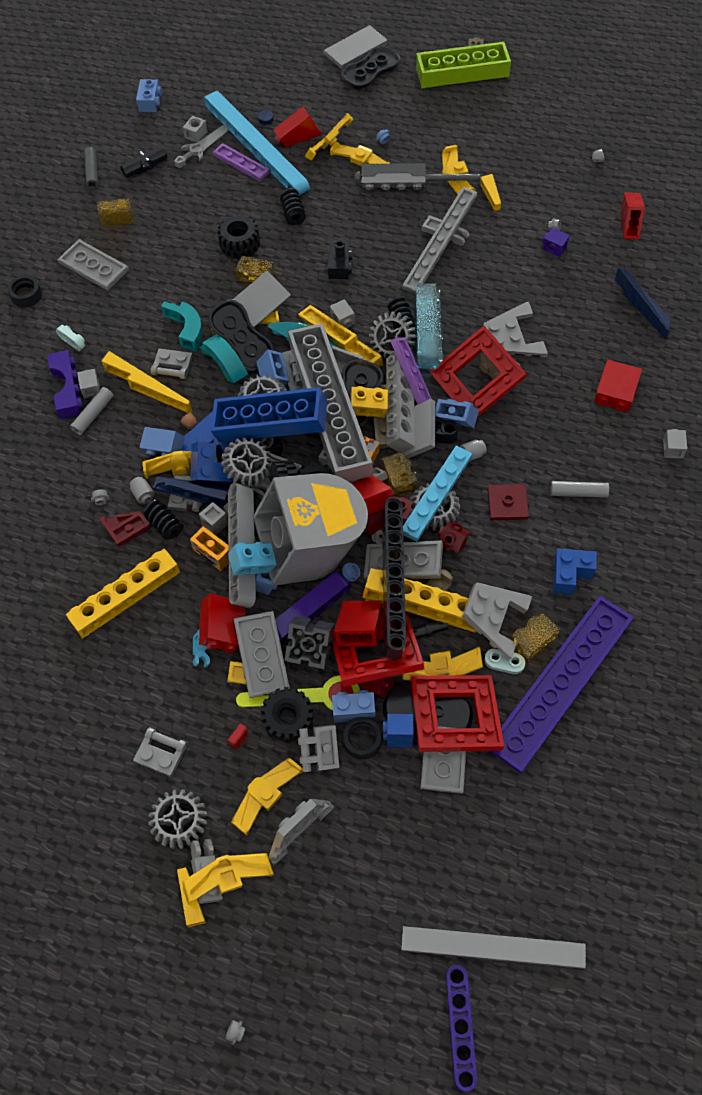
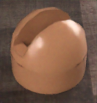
M192 413L186 414L181 419V423L187 429H192L196 426V418Z

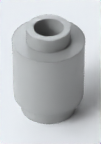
M476 439L460 445L461 448L473 453L470 461L483 457V454L487 452L483 440L478 441Z
M136 477L130 482V490L139 504H149L152 502L155 493L146 479Z

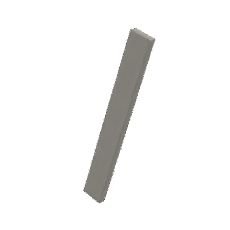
M462 187L403 283L402 289L416 295L419 293L475 201L477 192Z
M403 926L401 951L580 969L586 968V944Z

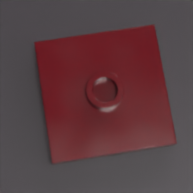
M525 484L488 485L490 521L528 520L529 513Z

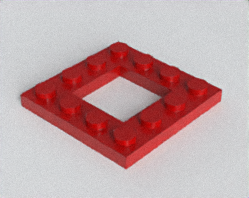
M485 326L481 327L429 371L452 400L462 403L466 401L474 404V407L479 411L477 418L527 377L524 370ZM483 352L501 374L472 396L455 374Z
M405 614L406 646L402 656L397 660L385 657L359 663L355 647H338L335 630L333 631L332 643L343 687L425 669L408 614ZM384 620L379 639H384Z
M492 675L411 676L410 685L418 752L503 751L504 742ZM434 697H473L478 728L438 729Z

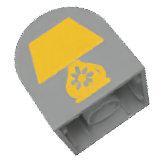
M325 473L273 478L253 516L260 542L272 544L277 563L269 572L272 585L318 580L329 576L336 570L364 531L368 520L366 503L360 492L351 483L339 476Z

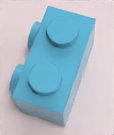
M238 543L228 553L233 575L269 573L277 565L271 543Z

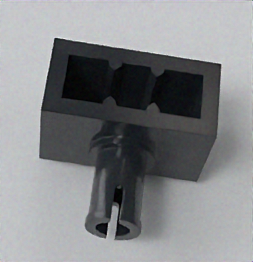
M343 240L329 243L328 279H348L349 273H352V263H349V260L353 259V250H349V243H345Z

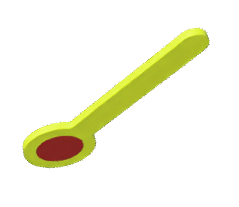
M339 675L330 678L323 688L297 690L298 692L302 691L305 693L310 703H324L327 708L333 711L332 695H336L339 692L356 694L360 691L358 684L343 687ZM244 692L237 696L236 702L238 706L243 708L264 706L263 701L268 699L269 696L264 695L249 699L248 692Z

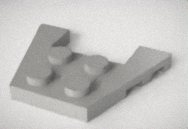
M525 302L483 324L510 355L525 354V356L540 355V357H547L548 355L543 341L525 344L517 320L533 316L529 302Z
M476 582L472 587L462 617L479 634L483 633L490 640L489 644L494 649L497 647L503 653L502 657L509 661L513 656L517 643L499 633L506 610L509 605L524 614L528 611L532 596Z
M310 799L307 803L304 801L296 808V813L291 818L287 817L279 824V829L268 857L273 867L288 853L286 848L317 818L322 820L335 808L330 801Z

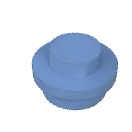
M381 130L377 134L376 141L381 145L387 143L391 138L390 132L388 130Z
M347 563L343 566L344 578L349 582L356 581L360 576L358 565Z

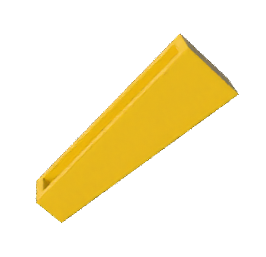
M493 174L480 177V185L493 210H500L501 201Z
M187 868L177 869L187 927L206 923L198 899L189 905L187 903L182 882L190 877Z

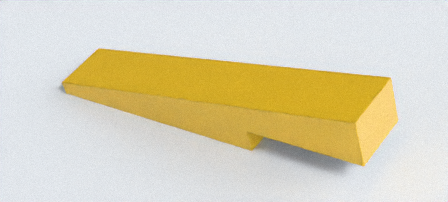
M309 305L298 314L309 325L313 326L323 323L328 340L337 345L338 348L363 356L364 360L372 362L378 367L383 365L380 354L358 341L356 334L312 305Z
M109 351L102 359L105 371L127 380L131 389L186 413L192 412L189 400Z

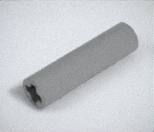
M102 387L70 425L71 430L82 435L114 397L113 393L109 389Z
M551 481L550 493L551 496L608 498L609 483Z

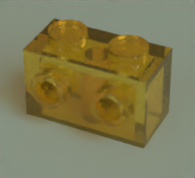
M130 198L97 202L98 215L102 227L134 223Z
M241 256L235 269L237 281L252 284L266 271L272 276L274 275L273 262Z
M403 452L382 458V469L387 472V481L393 490L394 497L415 491V484L417 483L416 474L410 470L409 458H405Z
M541 613L537 617L533 616L527 622L526 627L517 629L512 635V641L517 643L515 649L527 661H530L557 637L560 629L545 614Z

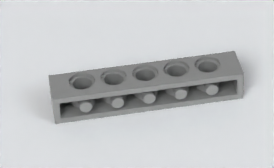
M396 353L386 358V390H388L387 446L402 454L415 447L414 395Z

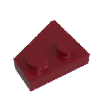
M141 511L117 514V517L106 519L105 516L99 518L118 547L151 528Z

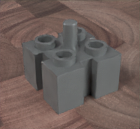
M295 616L289 625L288 639H291L286 647L285 661L301 664L303 660L309 661L308 666L324 669L330 658L331 646H329V643L333 637L335 623L319 620L317 624H311L310 618Z

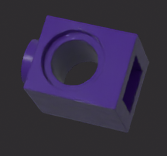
M552 228L549 233H545L543 236L542 249L560 257L568 247L570 235Z

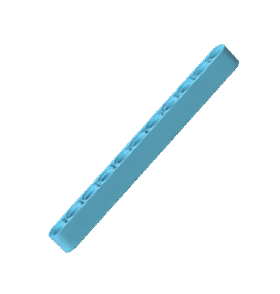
M218 91L203 97L205 106L223 125H227L226 127L265 167L270 169V172L286 189H297L299 196L310 190L306 178Z

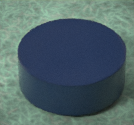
M269 110L261 111L258 114L259 122L263 125L271 124L274 120L273 113Z

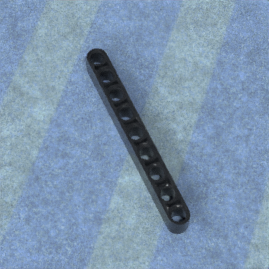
M393 497L386 500L382 513L384 653L387 658L397 660L402 656L406 646L403 509L402 502Z

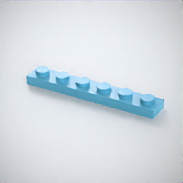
M455 446L403 525L404 536L416 542L419 540L471 460L473 453Z

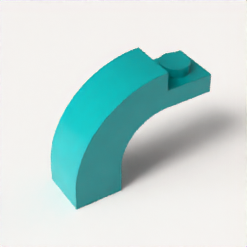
M164 301L161 305L164 317L185 325L178 336L181 347L196 352L203 339V329L197 311L183 301L180 306Z
M215 334L202 342L203 345L199 347L201 352L211 356L216 361L227 381L235 383L248 375L236 352L221 336Z

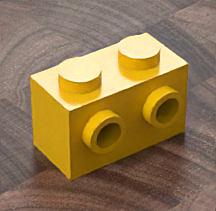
M362 386L352 387L350 401L355 415L385 418L388 409V390L364 388Z

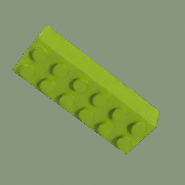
M505 42L421 52L416 55V70L421 88L503 78L510 75L511 60Z

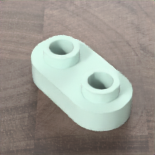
M60 325L56 329L58 336L76 350L81 351L85 347L84 338L79 334L73 333L67 325Z
M490 649L485 655V664L490 669L510 674H519L524 670L525 659L518 653H513L509 661L502 657L503 653L499 649ZM492 656H497L499 659L494 660ZM516 660L519 664L515 665L512 661Z

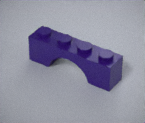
M68 350L47 354L49 368L53 377L66 382L64 388L54 395L59 418L65 419L78 416L81 413L80 408H83L81 397L78 398V394H81L79 384H76V380H78L77 371L73 368L76 367L75 358L70 356Z

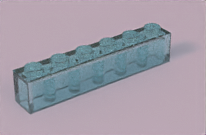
M416 284L417 366L419 369H439V361L443 360V351H439V349H442V338H439L441 337L442 328L438 326L441 324V314H438L440 313V302H437L440 301V291H437L436 284Z

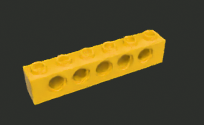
M165 548L155 552L151 558L139 563L130 572L122 574L118 580L106 585L97 594L89 596L79 606L73 607L66 616L83 639L179 574L178 565ZM143 579L141 582L136 583L137 580ZM127 590L125 593L119 594L121 591ZM93 612L91 616H87L88 613Z
M371 568L362 598L372 601L382 600L383 604L382 570ZM404 578L405 592L407 593L405 594V611L476 633V630L462 617L468 598L457 593L441 590L438 587H431L421 582Z

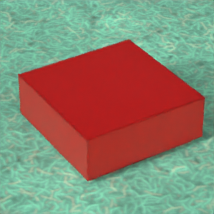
M240 723L228 739L230 746L235 750H238L249 735L247 728Z

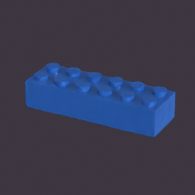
M321 387L215 399L210 431L218 442L235 441L237 438L242 440L244 437L246 439L325 432L327 398Z

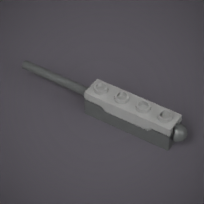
M426 163L362 164V174H360V171L356 172L354 180L356 183L362 184V188L366 190H374V188L405 190L406 187L420 190L422 187H425V183L428 181H480V174H426Z

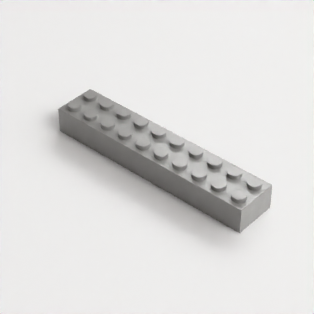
M323 323L288 331L290 348L304 389L321 387L327 398L325 432H319L332 474L348 482L373 476L372 460Z

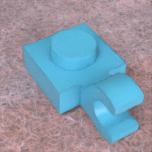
M199 630L193 636V655H195L193 665L197 666L199 659L204 661V667H207L210 663V658L205 653V650L208 648L199 645Z

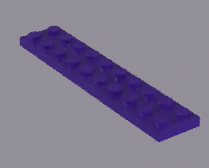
M600 595L502 725L503 751L489 752L521 774L634 617Z

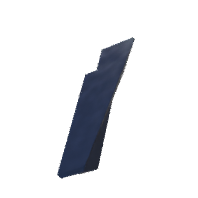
M619 267L615 281L625 291L624 296L666 339L669 334L671 318L640 287L629 271Z
M159 476L156 477L153 486L154 490L210 505L213 502L220 508L224 507L225 502L228 503V490L230 488L227 485Z

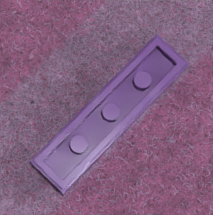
M223 143L213 151V156L259 182L270 174V169Z
M406 338L392 339L391 344L417 405L431 399Z

